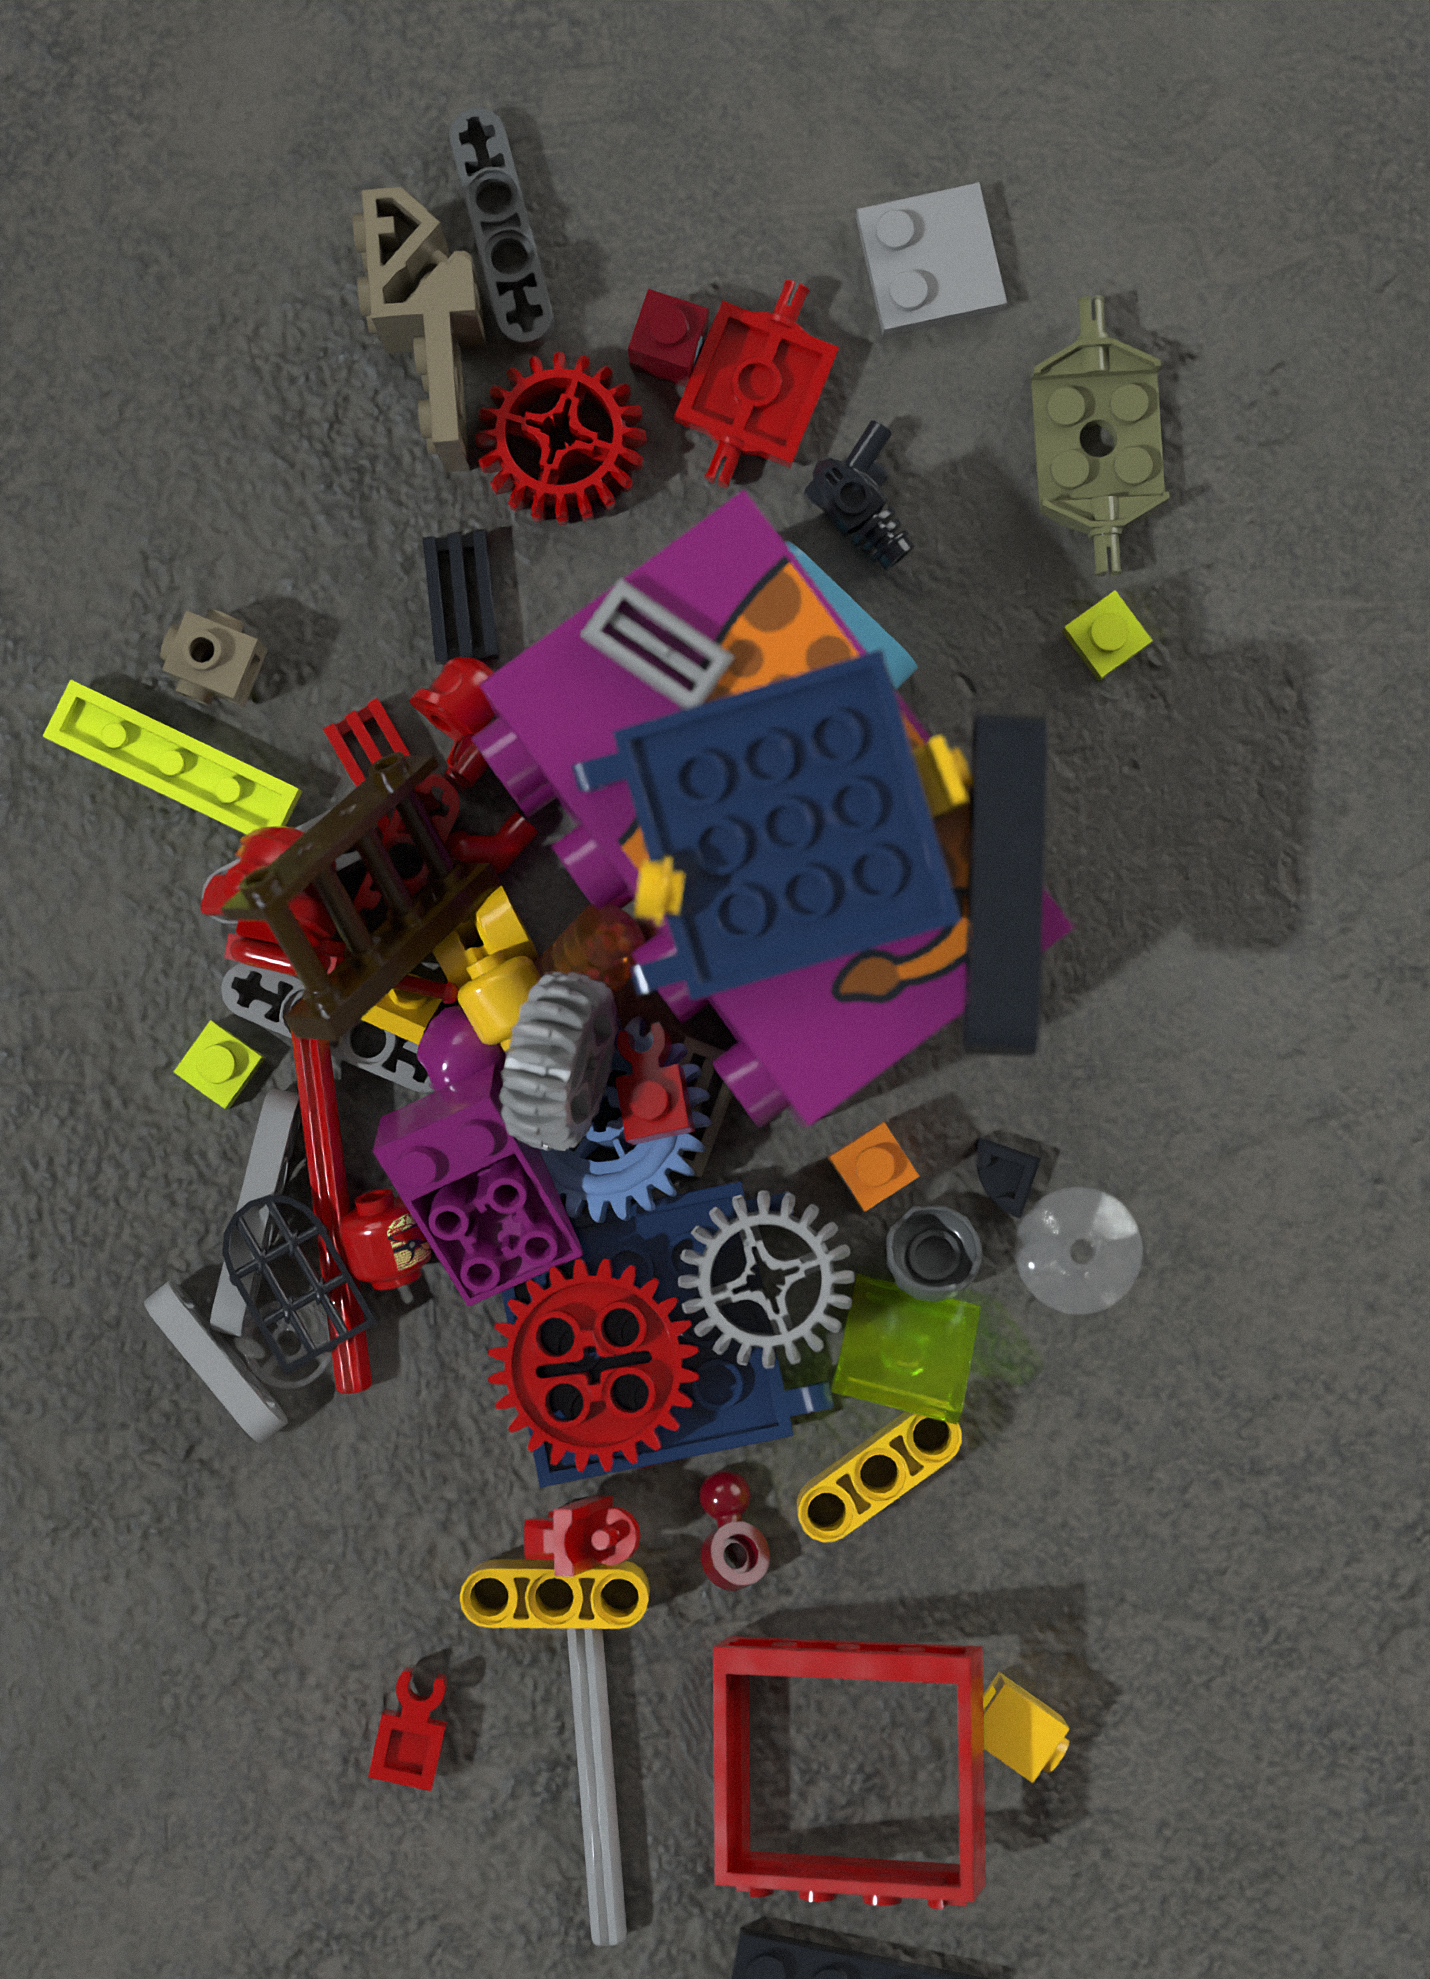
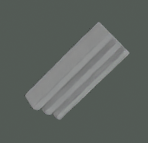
M621 578L581 633V638L683 709L703 704L707 696L717 686L718 680L723 673L728 670L734 661L733 655ZM622 601L713 662L706 672L616 611ZM608 623L695 683L696 687L692 693L601 632Z

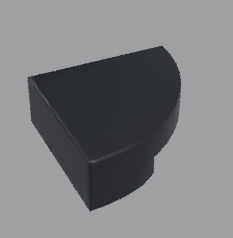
M978 1138L975 1163L978 1178L984 1191L1000 1209L1021 1219L1041 1158L983 1138Z

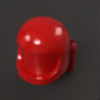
M456 657L444 664L442 672L428 689L420 688L416 690L409 699L410 704L424 715L441 732L454 740L447 758L449 767L443 776L448 778L461 791H464L467 786L472 788L489 767L471 738L487 727L495 716L479 685L495 672L482 661L472 657Z

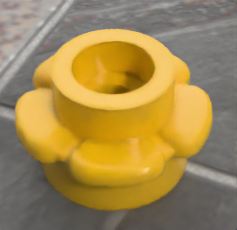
M665 856L664 863L643 860L635 916L656 919L655 926L663 924L665 913L678 915L680 909L684 873L671 871L672 860Z

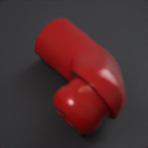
M515 811L494 836H468L464 830H457L448 835L445 846L453 860H460L462 864L491 863L496 874H499L511 865L539 832Z

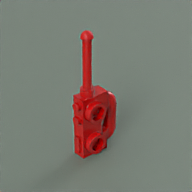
M228 933L224 954L225 959L298 977L280 945L237 936V933ZM324 938L318 947H313L328 975L346 959L344 954L346 944L344 941ZM406 975L394 987V989L442 999L445 1004L455 1002L458 999L459 991L456 984L450 981L444 984Z

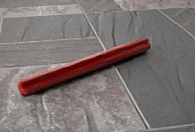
M291 1030L314 1214L322 1224L328 1227L330 1239L361 1292L360 1281L350 1270L339 1232L343 1217L351 1212L330 1043L329 1040L296 1038ZM318 1235L317 1242L321 1273L325 1282L341 1274V1271L321 1235ZM347 1282L328 1292L331 1301L348 1330L364 1322L363 1310ZM327 1315L329 1337L332 1340L339 1335ZM365 1329L338 1344L336 1349L331 1351L336 1390L341 1394L364 1392L369 1390L372 1384Z

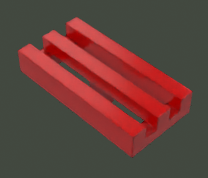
M378 698L368 702L367 706L358 712L354 710L344 716L346 719L339 723H332L323 728L325 735L355 787H358L367 778L343 737L354 732L372 764L383 756L365 727V724L374 719L377 721L394 753L402 752L404 756H412ZM432 790L427 794L418 792L429 816L442 809ZM388 814L377 822L383 834L390 821ZM401 820L397 829L407 830Z

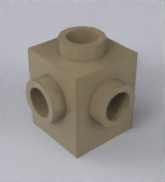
M208 609L205 618L186 611L181 625L172 624L164 638L160 658L165 660L162 670L178 682L175 689L176 693L207 706H211L214 697L244 708L268 649L257 638L241 632L244 626L243 622L220 611ZM213 654L212 658L209 661L205 662L207 657Z

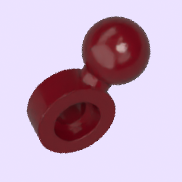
M719 1470L710 1474L704 1480L700 1489L701 1506L707 1515L716 1520L718 1528L711 1532L703 1542L701 1564L706 1576L713 1584L724 1590L737 1591L754 1584L764 1576L770 1562V1551L763 1534L753 1525L742 1522V1515L750 1504V1488L740 1474L731 1470ZM725 1549L730 1550L735 1555L737 1560L735 1569L726 1564L723 1556Z

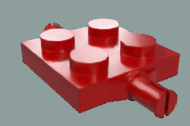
M793 280L784 281L783 289L773 313L750 312L722 300L674 415L676 423L706 434L713 442L718 444L704 479L715 484L722 464L725 462L718 479V486L728 488L730 486V480L741 454L745 456H760L790 469L792 468L838 356L839 347L810 336L796 323L806 296L810 291L806 286L799 283L791 305L788 306L795 290V281Z

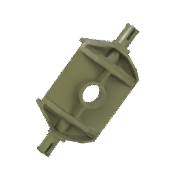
M1094 295L1092 302L1090 296L1077 299L1080 336L1077 337L1076 342L1034 366L1030 377L1039 512L1061 526L1088 534V540L1094 541L1095 576L1105 577L1108 570L1109 576L1122 574L1119 546L1122 531L1142 521L1164 506L1169 500L1170 494L1165 492L1157 377V372L1161 367V360L1112 337L1109 338V334L1106 333L1105 298L1100 295ZM1091 426L1102 427L1112 436L1114 442L1113 451L1103 457H1093L1087 454L1080 445V433Z

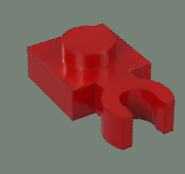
M659 1023L651 1024L654 1038L653 1044L645 1052H636L634 1037L627 1030L620 1031L617 1037L618 1050L621 1056L632 1064L633 1070L631 1075L615 1078L625 1138L631 1145L695 1131L684 1068L678 1064L664 1066V1062L671 1051V1038L668 1031Z
M406 1666L396 1683V1696L403 1706L402 1712L386 1708L382 1712L368 1778L432 1791L447 1722L430 1718V1713L440 1705L445 1696L447 1677L444 1674L438 1673L433 1685V1692L428 1696H419L412 1691L410 1685L413 1668Z

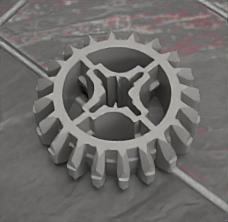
M560 972L545 974L538 984H535L529 991L528 1002L520 1006L519 1020L517 1025L512 1027L513 1036L510 1047L505 1050L507 1054L506 1066L501 1073L504 1079V1087L500 1094L501 1102L504 1104L501 1114L503 1122L506 1123L508 1135L514 1136L517 1140H521L531 1147L550 1151L551 1148L566 1151L569 1147H575L582 1140V1136L590 1130L592 1118L599 1114V1103L602 1096L606 1094V1083L609 1074L612 1072V1057L617 1049L614 1045L615 1035L618 1030V1025L615 1021L617 1007L611 988L606 987L603 982L590 980V976L569 972V975Z
M759 1191L757 1197L759 1211L748 1212L746 1201L742 1195L734 1196L732 1203L738 1217L729 1221L719 1207H714L710 1210L709 1215L720 1229L712 1235L707 1229L695 1226L691 1232L696 1240L707 1245L703 1254L691 1249H685L681 1254V1260L689 1264L699 1265L698 1275H681L678 1278V1286L682 1288L698 1287L700 1297L691 1298L684 1302L682 1308L685 1313H694L704 1308L709 1316L698 1323L694 1328L695 1333L701 1337L706 1335L714 1326L718 1327L723 1334L717 1339L713 1350L721 1355L727 1350L731 1339L741 1343L742 1346L737 1355V1363L741 1365H747L749 1362L752 1347L763 1348L762 1362L764 1368L774 1367L776 1358L774 1348L785 1346L786 1355L791 1364L800 1362V1351L795 1343L796 1341L804 1337L809 1347L818 1352L823 1348V1342L813 1329L819 1323L834 1333H837L841 1328V1323L835 1317L826 1313L830 1304L841 1309H849L851 1307L852 1299L845 1294L834 1293L835 1283L848 1284L854 1282L855 1274L851 1270L834 1271L832 1262L844 1259L850 1255L848 1245H839L831 1250L827 1249L824 1241L834 1236L838 1231V1227L834 1222L825 1224L818 1232L812 1229L809 1225L819 1212V1208L814 1204H810L806 1208L801 1219L790 1215L795 1205L796 1197L793 1194H785L782 1200L781 1212L770 1210L771 1198L769 1191ZM772 1224L790 1229L801 1236L810 1245L813 1252L789 1259L775 1257L766 1247L758 1225ZM739 1231L747 1258L746 1269L737 1278L713 1287L712 1272L716 1256L725 1241ZM753 1246L758 1248L762 1261H766L771 1270L779 1268L786 1270L795 1266L800 1268L785 1275V1284L777 1282L776 1286L781 1291L776 1294L775 1298L780 1311L775 1310L771 1297L766 1296L763 1288L752 1290L749 1287L740 1291L733 1290L736 1287L747 1284L748 1274L756 1275V1272L751 1268L757 1263ZM821 1270V1289L814 1307L803 1320L793 1325L786 1304V1290L796 1280ZM745 1299L757 1301L767 1312L775 1332L763 1333L746 1329L731 1320L720 1306Z

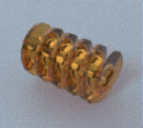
M592 904L587 906L534 962V965L541 978L545 974H553L554 972L568 975L569 972L590 976V980L603 982L606 987L611 988L614 996L633 977L631 967L639 964L632 956V953L645 944V938L638 923L623 909L613 904H608L599 911Z

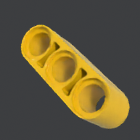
M935 1402L918 1403L809 1480L799 1492L797 1514L803 1531L812 1539L820 1542H835L847 1536L930 1476L958 1453L962 1442V1435L957 1419L943 1405ZM927 1417H938L943 1419L947 1425L948 1434L944 1443L933 1450L919 1448L913 1441L915 1426ZM874 1455L890 1457L896 1464L894 1478L882 1487H872L861 1480L860 1471L863 1463ZM822 1493L837 1495L844 1503L842 1516L830 1525L816 1523L808 1515L810 1502L815 1496Z
M492 1559L483 1561L472 1569L462 1585L459 1599L461 1609L467 1619L477 1626L486 1628L621 1629L631 1627L640 1621L646 1612L650 1585L643 1569L628 1561L615 1565L602 1564L576 1576L566 1577L554 1576V1560ZM489 1577L498 1579L508 1590V1602L498 1608L485 1607L475 1596V1583ZM620 1578L631 1582L638 1591L639 1598L636 1603L626 1609H617L610 1606L603 1597L602 1589L611 1580ZM547 1579H562L573 1590L574 1599L565 1608H550L539 1597V1585Z

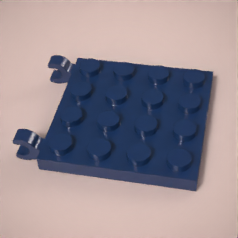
M882 649L612 731L618 752L571 766L579 793L585 792L587 794L627 781L650 861L664 863L665 856L670 857L672 860L671 871L684 873L679 914L665 913L677 954L631 967L638 994L685 981L690 1000L693 1001L962 922Z
M742 1182L678 1194L674 1197L668 1196L654 1199L655 1210L653 1212L645 1210L639 1203L631 1204V1219L629 1221L620 1219L613 1208L607 1209L604 1223L594 1221L590 1213L581 1214L577 1219L569 1217L582 1247L583 1255L558 1266L566 1278H573L575 1260L584 1259L590 1276H597L599 1266L605 1258L611 1259L614 1278L620 1279L623 1272L630 1265L637 1266L635 1285L640 1288L650 1280L658 1278L660 1283L654 1299L658 1303L675 1296L679 1299L676 1307L669 1314L672 1322L680 1320L692 1321L693 1325L680 1334L679 1339L680 1344L699 1346L698 1353L683 1359V1367L700 1373V1377L697 1381L680 1384L679 1390L694 1400L692 1406L679 1407L672 1405L669 1410L681 1425L679 1429L673 1431L661 1425L655 1428L662 1443L660 1449L656 1451L643 1440L637 1442L639 1461L632 1465L621 1450L615 1451L613 1468L611 1471L606 1472L601 1465L598 1454H591L586 1469L580 1472L577 1471L575 1452L567 1451L566 1455L557 1465L551 1464L553 1444L546 1441L533 1451L540 1488L794 1436L791 1416L834 1408L829 1380L784 1390L776 1348H774L776 1358L773 1368H764L762 1362L763 1348L752 1347L751 1357L747 1365L738 1364L737 1355L742 1344L731 1339L727 1350L719 1355L713 1350L717 1339L723 1334L718 1327L714 1326L706 1335L701 1337L694 1331V1328L700 1321L709 1317L705 1309L702 1308L694 1313H685L682 1308V1304L687 1300L700 1297L698 1287L682 1288L678 1286V1278L681 1275H698L699 1265L689 1264L681 1260L682 1251L691 1249L703 1254L707 1246L696 1240L691 1232L695 1226L707 1229L712 1235L720 1229L709 1215L710 1210L714 1207H719L729 1221L738 1217L733 1207L732 1198L742 1195L745 1199ZM790 1191L770 1195V1210L781 1212L782 1200L785 1194H790ZM757 1198L745 1200L748 1212L759 1211ZM792 1209L791 1214H790V1215H792V1216H794V1211H793V1209ZM739 1231L725 1241L716 1256L712 1272L713 1287L737 1278L746 1269L747 1258ZM753 1246V1250H754L755 1255H756V1258H757L756 1248H755V1246ZM758 1258L757 1263L751 1267L756 1272V1275L748 1274L747 1284L734 1288V1291H740L749 1287L752 1290L756 1288H763L764 1290ZM549 1271L531 1278L539 1282L546 1289L552 1287ZM527 1281L501 1292L507 1322L515 1323L518 1319L507 1304L510 1299H518L527 1304L533 1300L526 1285ZM745 1299L720 1306L731 1320L746 1329L763 1333L773 1332L767 1312L757 1301ZM617 1308L608 1314L604 1330L611 1342L627 1346L632 1344L639 1334L640 1325L638 1319L631 1311ZM551 1318L543 1325L540 1339L547 1351L555 1355H563L571 1350L575 1334L572 1326L567 1321L561 1318ZM588 1346V1355L585 1358L574 1362L541 1365L537 1368V1375L541 1378L586 1371L590 1372L593 1382H601L600 1376L604 1370L610 1367L649 1363L652 1355L649 1351L644 1350L600 1357L596 1352V1346ZM625 1374L616 1380L613 1394L616 1402L621 1407L627 1410H637L646 1405L649 1398V1389L641 1377L635 1374ZM561 1383L553 1388L549 1403L552 1411L558 1417L574 1419L581 1414L584 1399L577 1387ZM528 1426L529 1436L531 1439L534 1431Z

